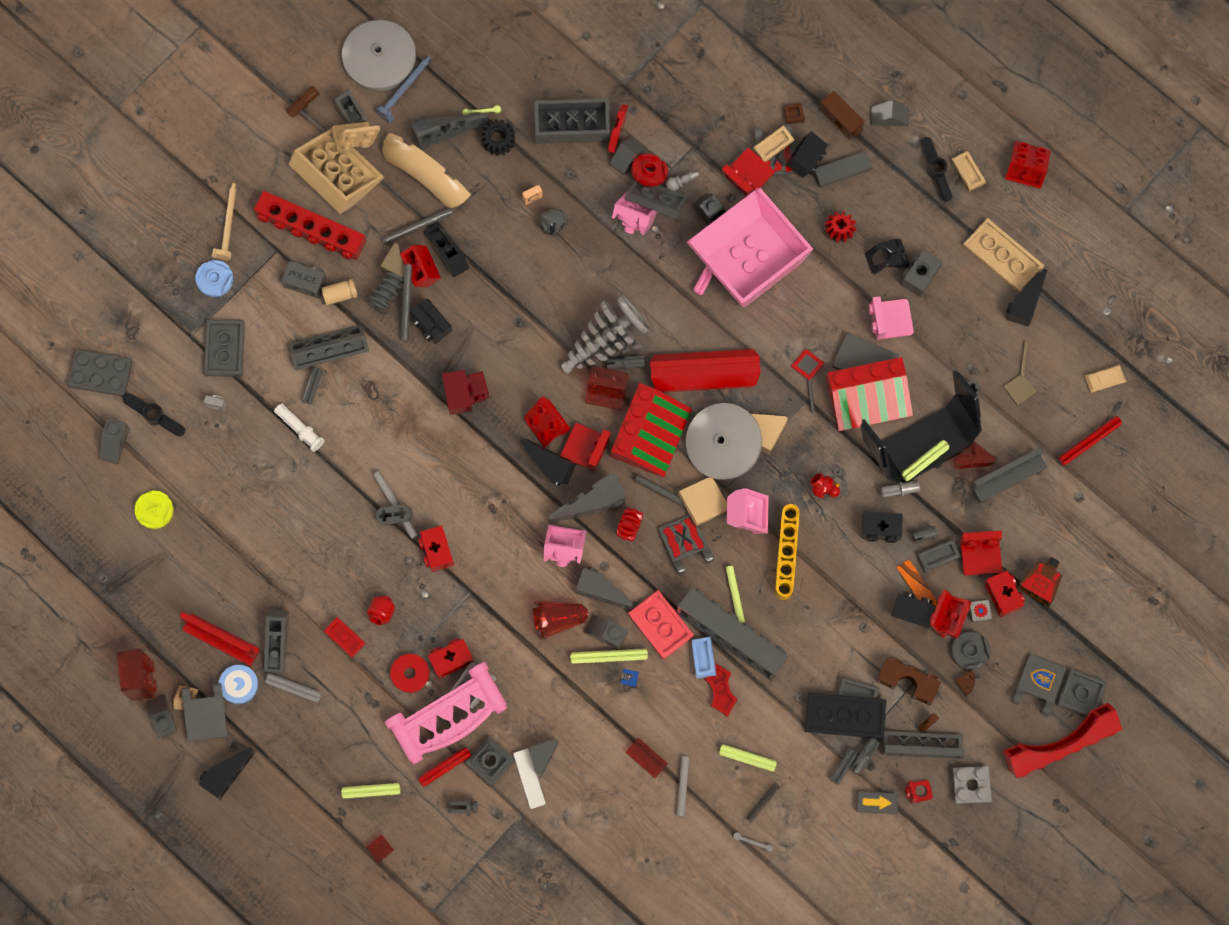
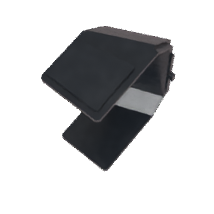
M956 370L952 372L955 395L947 406L893 436L881 441L865 419L861 420L862 424L860 426L863 440L887 479L906 481L901 475L902 471L940 441L945 440L949 445V449L915 475L913 479L934 467L938 469L942 466V463L959 455L964 449L968 448L982 431L978 395Z

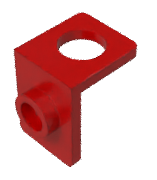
M929 780L914 783L909 781L906 784L905 794L907 799H910V803L931 800L933 798ZM918 786H924L927 789V794L924 797H919L916 794L915 790Z

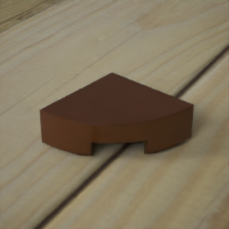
M973 670L955 680L965 697L974 688L975 675Z
M933 713L918 726V730L921 733L925 732L937 722L939 717Z

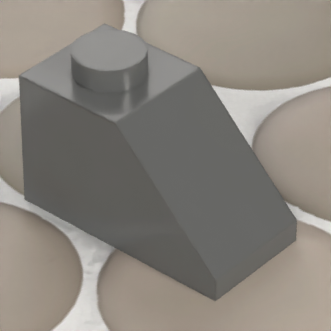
M107 418L101 436L100 460L114 464L119 463L130 430L125 422Z
M593 616L584 633L616 650H620L628 634V629L610 620Z

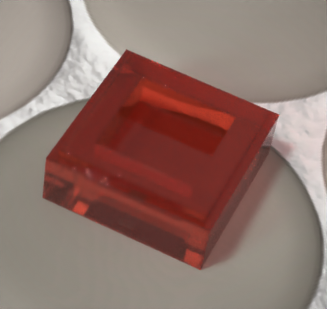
M382 834L366 847L378 863L394 851Z

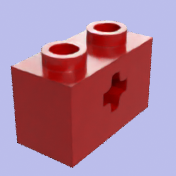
M412 245L400 253L404 264L412 265L411 280L415 287H429L441 279L426 245Z
M443 526L421 531L422 538H418L421 550L425 549L427 556H424L426 567H431V571L434 572L454 566ZM432 546H436L438 548L437 553H434Z
M1008 570L986 579L984 585L1000 618L1023 608L1024 596L1021 592H1018L1015 586L1016 580L1012 574H1009ZM1005 591L1009 592L1010 594L1007 596L1003 595L1002 592Z
M454 639L448 643L449 646L443 649L441 647L435 648L428 655L438 679L444 678L474 662L464 639ZM448 654L453 656V661L447 659Z

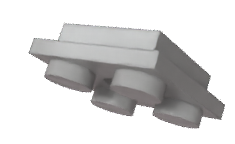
M989 766L953 768L956 804L992 802ZM969 780L976 782L977 789L975 791L967 788Z

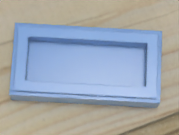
M711 637L691 640L697 679L716 676Z

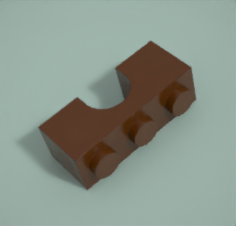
M887 657L876 682L894 690L898 681L908 679L915 687L912 698L930 706L941 684V681L937 680L938 677L930 673L925 675L919 672L920 669L915 666L909 665L907 667L901 664V660Z

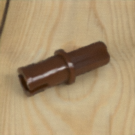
M311 86L286 109L287 113L291 117H295L305 107L308 108V104L320 95L318 90Z

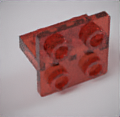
M592 367L587 383L585 403L622 410L629 374Z

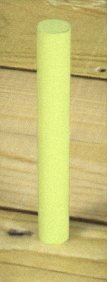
M727 566L726 572L735 614L738 617L737 620L744 623L745 619L733 566Z

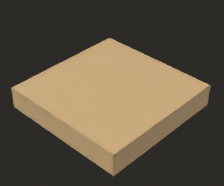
M711 477L678 492L696 526L727 512V502L716 482Z

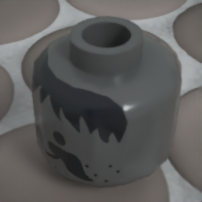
M551 208L539 216L538 226L543 233L554 235L565 228L567 218L561 209Z

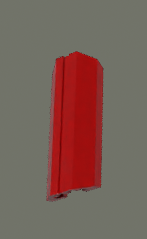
M754 349L655 354L650 361L651 379L655 389L662 393L753 388L757 385L761 373L760 357Z

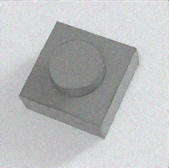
M205 396L204 404L206 408L225 412L227 405L221 396Z

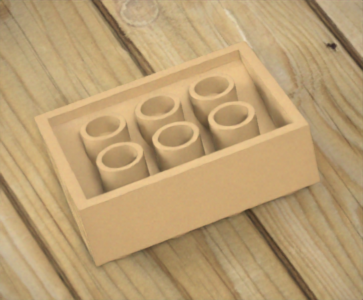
M332 128L294 150L289 163L339 214L353 207L384 178L356 149H337Z

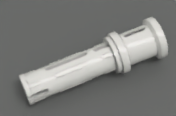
M283 403L275 408L274 413L298 434L299 440L304 441L311 447L310 450L312 452H315L323 445L324 438L316 435L312 427L303 424Z

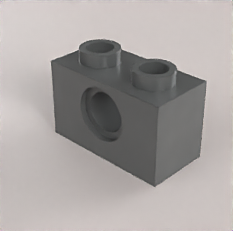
M925 250L921 254L917 253L911 262L914 265L911 269L907 268L901 277L904 279L902 286L921 297L940 269L943 261ZM916 270H923L925 275L917 274Z

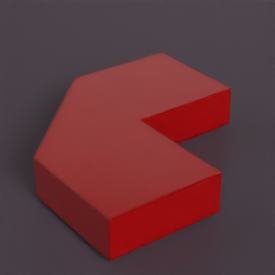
M622 104L617 113L616 123L612 129L608 151L615 153L618 147L621 130L626 121L628 105Z

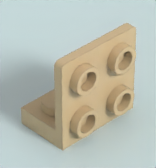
M369 122L332 127L336 148L350 150L353 147L359 146L362 148L371 146L380 131L379 126L370 127Z

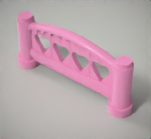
M486 662L468 671L472 677L471 680L405 719L403 714L399 713L384 722L388 730H392L408 760L413 765L423 760L422 755L424 753L449 746L470 734L493 711L499 714L507 709V703L488 672L489 667ZM470 695L484 701L485 707L478 709L476 713H471ZM454 705L468 713V717L461 719L458 724L453 721ZM437 715L451 723V728L448 730L444 729V732L441 734L436 731ZM420 725L434 733V738L428 739L425 744H422L419 740Z

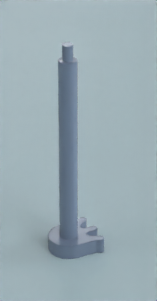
M430 56L423 59L384 107L378 106L375 111L382 119L391 124L394 116L391 115L392 112L389 110L429 64Z

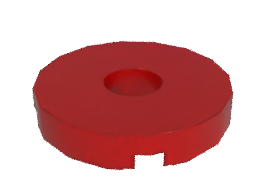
M641 154L633 160L631 173L634 179L642 185L658 186L667 178V164L664 161L662 162L659 159L660 157L656 155ZM645 168H651L653 172H649Z
M416 654L400 656L394 661L390 672L392 683L404 693L420 691L427 684L430 674L425 660ZM410 668L414 669L416 672L415 676L411 679L406 678L404 675L405 671Z

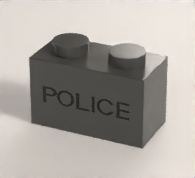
M289 261L281 282L284 288L319 299L322 292L321 287H324L327 278L325 272L318 267L310 268L306 267L302 262L295 261L294 263Z

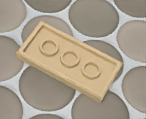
M988 218L963 244L965 249L1018 293L1045 266Z

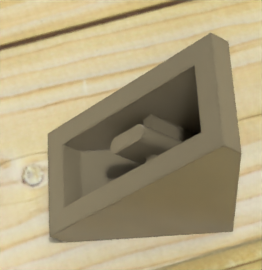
M395 243L381 264V270L383 273H394L404 280V264L398 243Z

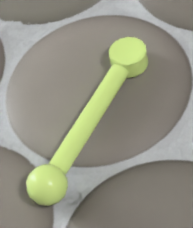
M495 106L494 108L478 110L464 109L462 113L463 115L486 112L499 114L501 107Z

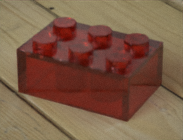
M141 649L117 652L121 692L131 701L154 698L157 691V682L153 680L152 672H155L154 661H151V658Z

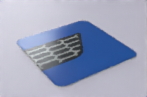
M623 669L621 684L635 687L638 671Z

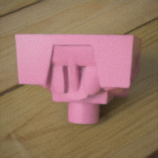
M625 192L615 203L612 218L617 216L622 221V225L625 226V232L634 234L635 230H640V233L644 235L651 227L657 211L626 200L625 195L627 192Z
M746 488L734 491L727 497V524L740 529L745 528L752 531L753 534H767L768 496Z
M548 525L544 545V561H548L551 558L560 567L567 566L570 560H577V563H580L587 531Z

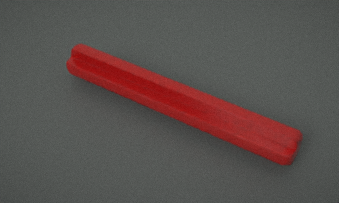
M1118 416L1112 418L1059 456V462L1063 466L1067 465L1120 427L1122 424L1121 419Z

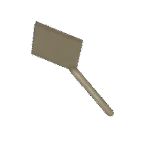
M1025 341L1020 375L1003 386L1017 405H1020L1037 393L1024 376L1028 341Z

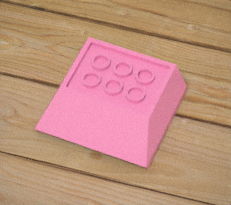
M761 188L755 189L687 241V244L744 308L797 268L813 250Z

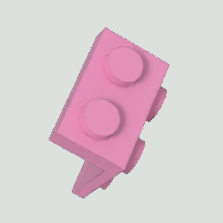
M880 297L872 298L871 304H869V314L873 317L872 332L876 334V340L911 336L914 330L907 299L881 302Z

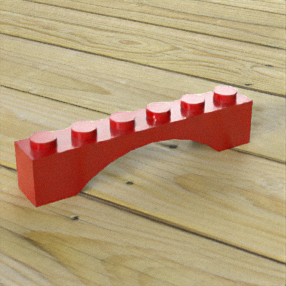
M1106 703L1091 710L1081 725L1061 740L1044 745L1019 743L1004 750L1003 754L1009 771L1016 778L1024 777L1036 769H1042L1051 762L1063 759L1066 755L1079 752L1082 748L1096 744L1099 740L1113 736L1123 729L1116 709L1109 703Z

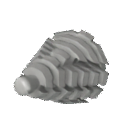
M624 295L618 298V304L624 312L623 316L618 314L617 310L612 305L610 306L609 302L603 300L600 306L604 314L602 315L598 309L594 314L599 326L593 323V320H590L587 324L595 339H593L588 331L584 330L581 337L585 341L586 346L580 340L576 341L575 348L578 352L575 353L573 350L569 352L568 356L570 359L561 364L563 372L568 374L575 367L578 369L585 368L584 360L590 366L596 364L593 353L600 361L607 360L608 357L601 347H604V350L609 355H612V357L619 356L616 347L622 350V353L630 352L628 344H631L634 349L641 347V343L629 325L633 324L643 334L648 333L650 328L638 310Z

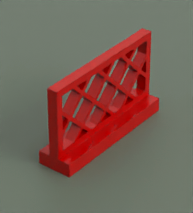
M181 612L179 616L185 623L182 629L183 632L250 667L260 652V648L193 613L188 615Z

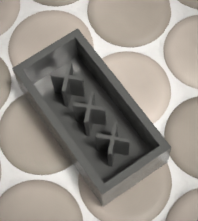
M609 98L534 101L536 144L610 141Z

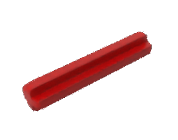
M464 747L420 776L418 781L423 787L427 786L470 758V751L467 747Z

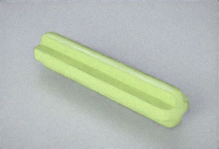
M945 440L940 441L902 471V477L906 481L912 479L949 449L948 443Z
M724 744L719 751V754L769 771H774L777 765L775 760Z
M400 784L343 787L341 793L344 799L400 794Z

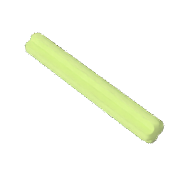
M644 648L572 652L570 657L573 664L646 660L648 658V651Z

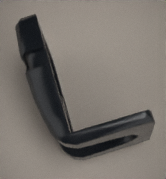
M901 239L878 243L865 252L872 274H877L886 267L907 268L910 266L907 254L904 253L905 249ZM879 249L889 254L887 261L874 265L872 258Z

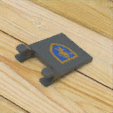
M1029 654L1012 702L1018 705L1022 701L1024 693L1046 701L1041 714L1049 716L1066 668Z

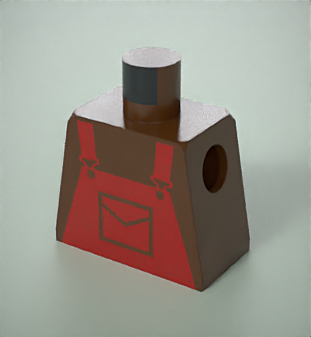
M1053 557L1049 558L1046 565L1038 562L1020 582L1017 589L1049 607L1054 600L1062 578V574L1056 571L1060 562Z

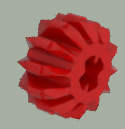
M836 211L834 216H828V221L825 222V227H827L825 233L830 234V240L835 237L837 243H839L840 239L845 243L847 238H853V233L856 232L857 228L854 226L856 221L851 220V214L845 216V211H842L841 215H839Z
M626 508L616 531L617 536L632 542L636 538L642 523L643 513L634 508Z

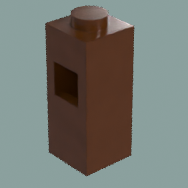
M835 91L820 102L819 110L849 140L863 132L865 121Z

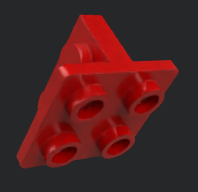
M545 396L541 397L523 417L544 447H547L555 438L571 430L549 399L547 400Z
M943 590L942 595L938 597L937 608L930 617L931 627L942 638H945L947 635L958 639L972 603L969 600L952 596L947 590Z

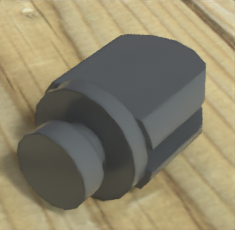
M467 798V801H448V805H466V809L451 808L448 809V813H467V816H470L471 811L473 813L478 812V801L471 803V798Z

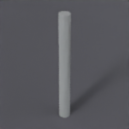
M380 471L374 473V478L391 506L400 505ZM404 511L397 513V516L404 517L406 515ZM410 521L402 523L412 540L418 537Z

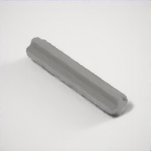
M271 673L265 679L268 685L314 702L320 701L322 694L319 691Z

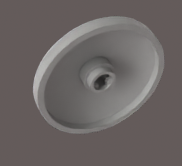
M373 20L359 25L348 35L342 49V60L348 76L357 85L368 90L385 91L399 86L410 76L416 62V50L411 36L400 25L386 20Z
M730 403L714 404L700 411L690 423L686 434V450L692 464L702 474L718 480H730L747 473L757 462L762 449V433L756 419L747 410ZM721 437L724 438V442L722 444H720Z

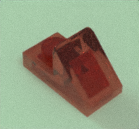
M973 441L971 445L972 456L970 454L959 455L954 461L955 470L993 466L996 461L994 456Z

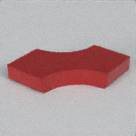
M715 663L716 676L705 677L704 680L711 686L713 691L711 707L728 717L738 699L729 689L728 682L731 672Z

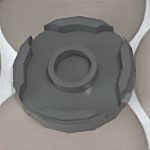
M974 631L960 634L958 639L956 638L953 641L951 647V656L954 662L965 670H977L983 667L991 654L987 639Z

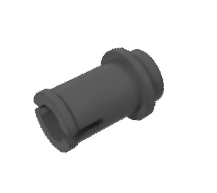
M931 525L926 529L912 532L915 544L929 539L935 540L938 537L936 527H931Z

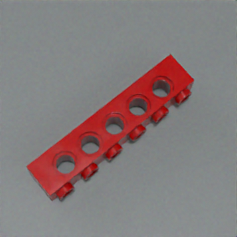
M263 191L254 208L256 218L261 222L267 223L268 221L277 229H286L298 238L301 236L307 238L308 242L314 245H323L330 252L336 251L341 253V256L348 260H351V258L357 260L366 243L364 234L266 191ZM274 210H280V213L277 215L271 214ZM291 217L297 218L295 222H288ZM309 224L314 225V227L310 230L305 229V227ZM324 232L331 233L328 237H322ZM342 239L348 240L344 245H340L339 241Z

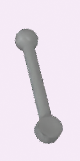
M738 832L733 836L736 841L742 840L766 849L767 852L773 850L771 844L759 843L741 836Z

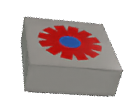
M989 600L971 602L970 614L972 623L992 620Z

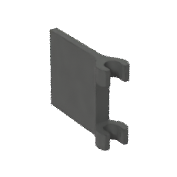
M221 683L213 684L215 696L191 699L190 687L182 688L188 741L227 737Z

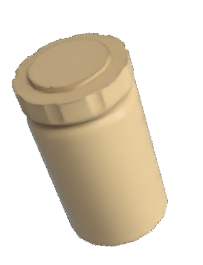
M352 279L349 282L343 281L321 287L326 305L357 297V290Z

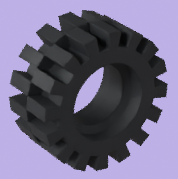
M495 119L494 123L492 121L488 122L489 125L484 126L481 135L482 145L485 147V150H489L491 155L496 153V156H499V153L505 155L506 151L509 153L511 151L510 148H513L515 143L513 127L508 122L505 124L504 120L498 122V119ZM502 132L506 138L502 143L497 144L491 140L492 134Z

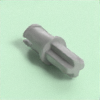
M918 480L906 483L900 481L897 485L881 488L883 497L895 495L903 497L906 494L920 492Z

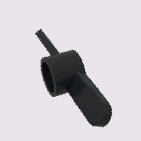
M924 137L921 145L929 164L927 174L930 178L935 179L942 199L948 202L952 199V193L945 177L947 162L942 157H938L932 139ZM939 164L943 167L944 171L935 172L932 170L931 165Z
M130 393L124 395V404L142 414L150 425H160L176 436H183L185 434V428L164 415L163 410L158 404H147ZM152 409L160 410V415L156 419L151 420L147 418L149 411Z

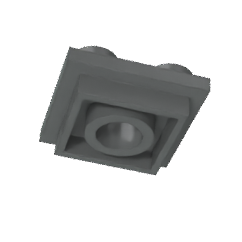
M489 736L467 760L466 764L492 787L516 760ZM488 756H493L496 758V763L493 766H487L485 759Z

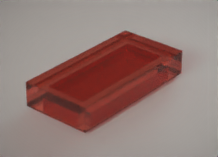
M640 738L625 752L654 779L668 765L665 760Z

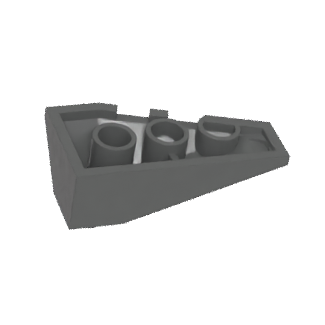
M487 113L418 119L411 124V130L419 149L423 150L488 124Z
M613 472L593 484V488L589 493H580L575 498L573 504L568 502L548 516L549 523L552 524L608 511L612 508L618 509L624 505L626 495L615 473Z

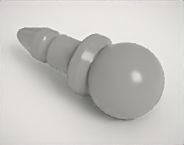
M690 172L688 175L681 176V178L679 175H676V178L670 177L665 181V187L677 191L679 187H683V183L693 180L699 173Z

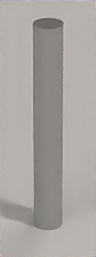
M681 757L677 805L678 817L685 816L689 757Z

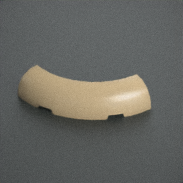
M391 133L387 135L382 147L383 157L386 162L401 168L422 183L447 208L457 207L469 198L471 194L457 179H453L445 174V168L416 146H409L403 143V138Z

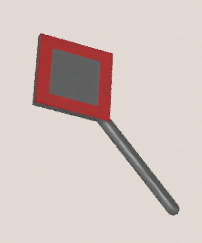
M805 349L791 367L808 380L811 413H815L811 379L825 363Z

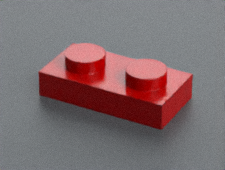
M338 617L324 630V633L351 658L366 645Z

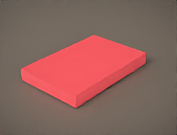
M659 590L628 612L629 617L663 660L694 637V634Z

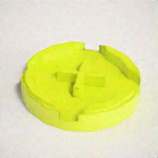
M153 490L138 498L135 503L134 512L141 525L149 529H158L170 522L173 517L174 508L172 501L166 494Z

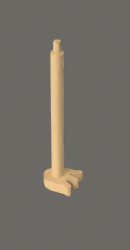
M232 183L229 191L222 248H213V260H231L232 253L228 251L236 196L235 183Z

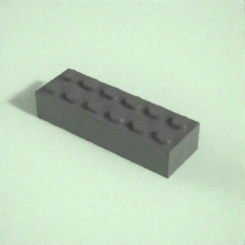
M691 588L678 605L677 614L772 682L788 658L786 651L780 646L774 647L769 643L770 640L762 634L760 636L753 632V627L747 623L742 624L737 620L738 617L729 611L727 613L722 610V606L715 600L711 602L705 598L706 594L701 590Z

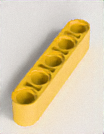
M788 504L783 508L780 520L775 595L780 600L789 599L794 589L800 513L798 507L793 504ZM792 511L794 512L795 517L788 518L786 517L785 512ZM789 529L794 535L786 537L784 531ZM788 548L792 551V555L785 556L782 550ZM788 567L791 573L784 575L780 569ZM779 587H788L789 593H781Z

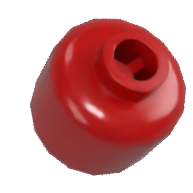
M385 595L373 598L367 610L369 620L379 626L389 623L395 611V605L392 599Z

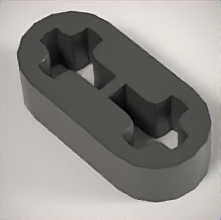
M408 505L382 507L376 513L377 521L384 525L408 522L413 517V510ZM407 511V515H404V517L397 516V513ZM387 513L392 514V517H387L386 519H383L382 515Z

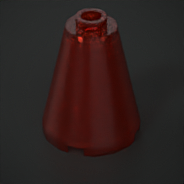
M540 600L534 602L537 608H533V620L535 630H540L541 634L538 635L540 640L584 624L586 619H588V610L583 604Z

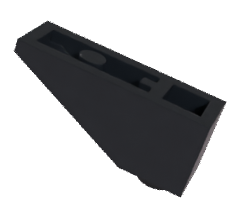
M440 223L423 231L453 278L470 269L463 252Z
M1043 269L1014 298L1012 303H1008L1005 312L1008 313L1007 320L1027 327L1030 325L1046 277V269Z
M521 439L520 443L543 474L550 478L551 483L558 486L568 484L577 463L529 439Z
M250 747L211 767L209 771L205 770L199 778V785L221 800L256 751Z

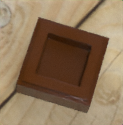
M802 103L783 106L786 124L805 122Z

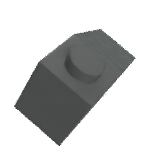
M588 567V569L583 568L576 588V594L630 611L632 610L633 603L603 574L599 573V570Z
M269 609L266 615L264 672L284 673L289 625V611Z

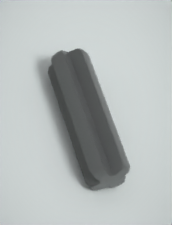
M312 368L302 397V401L306 404H312L322 376V370L319 368Z
M849 748L830 778L833 783L837 785L841 783L858 755L854 749Z

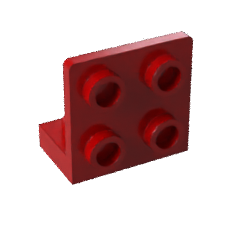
M1015 141L1005 179L1041 189L1047 173L1051 151L1044 147Z
M747 148L730 167L726 164L722 168L723 175L746 196L755 189L761 188L775 173L750 148Z
M575 423L561 456L595 472L610 441L611 432L603 430L600 433Z
M1002 531L962 534L960 545L965 576L1002 573L999 543L1002 539Z

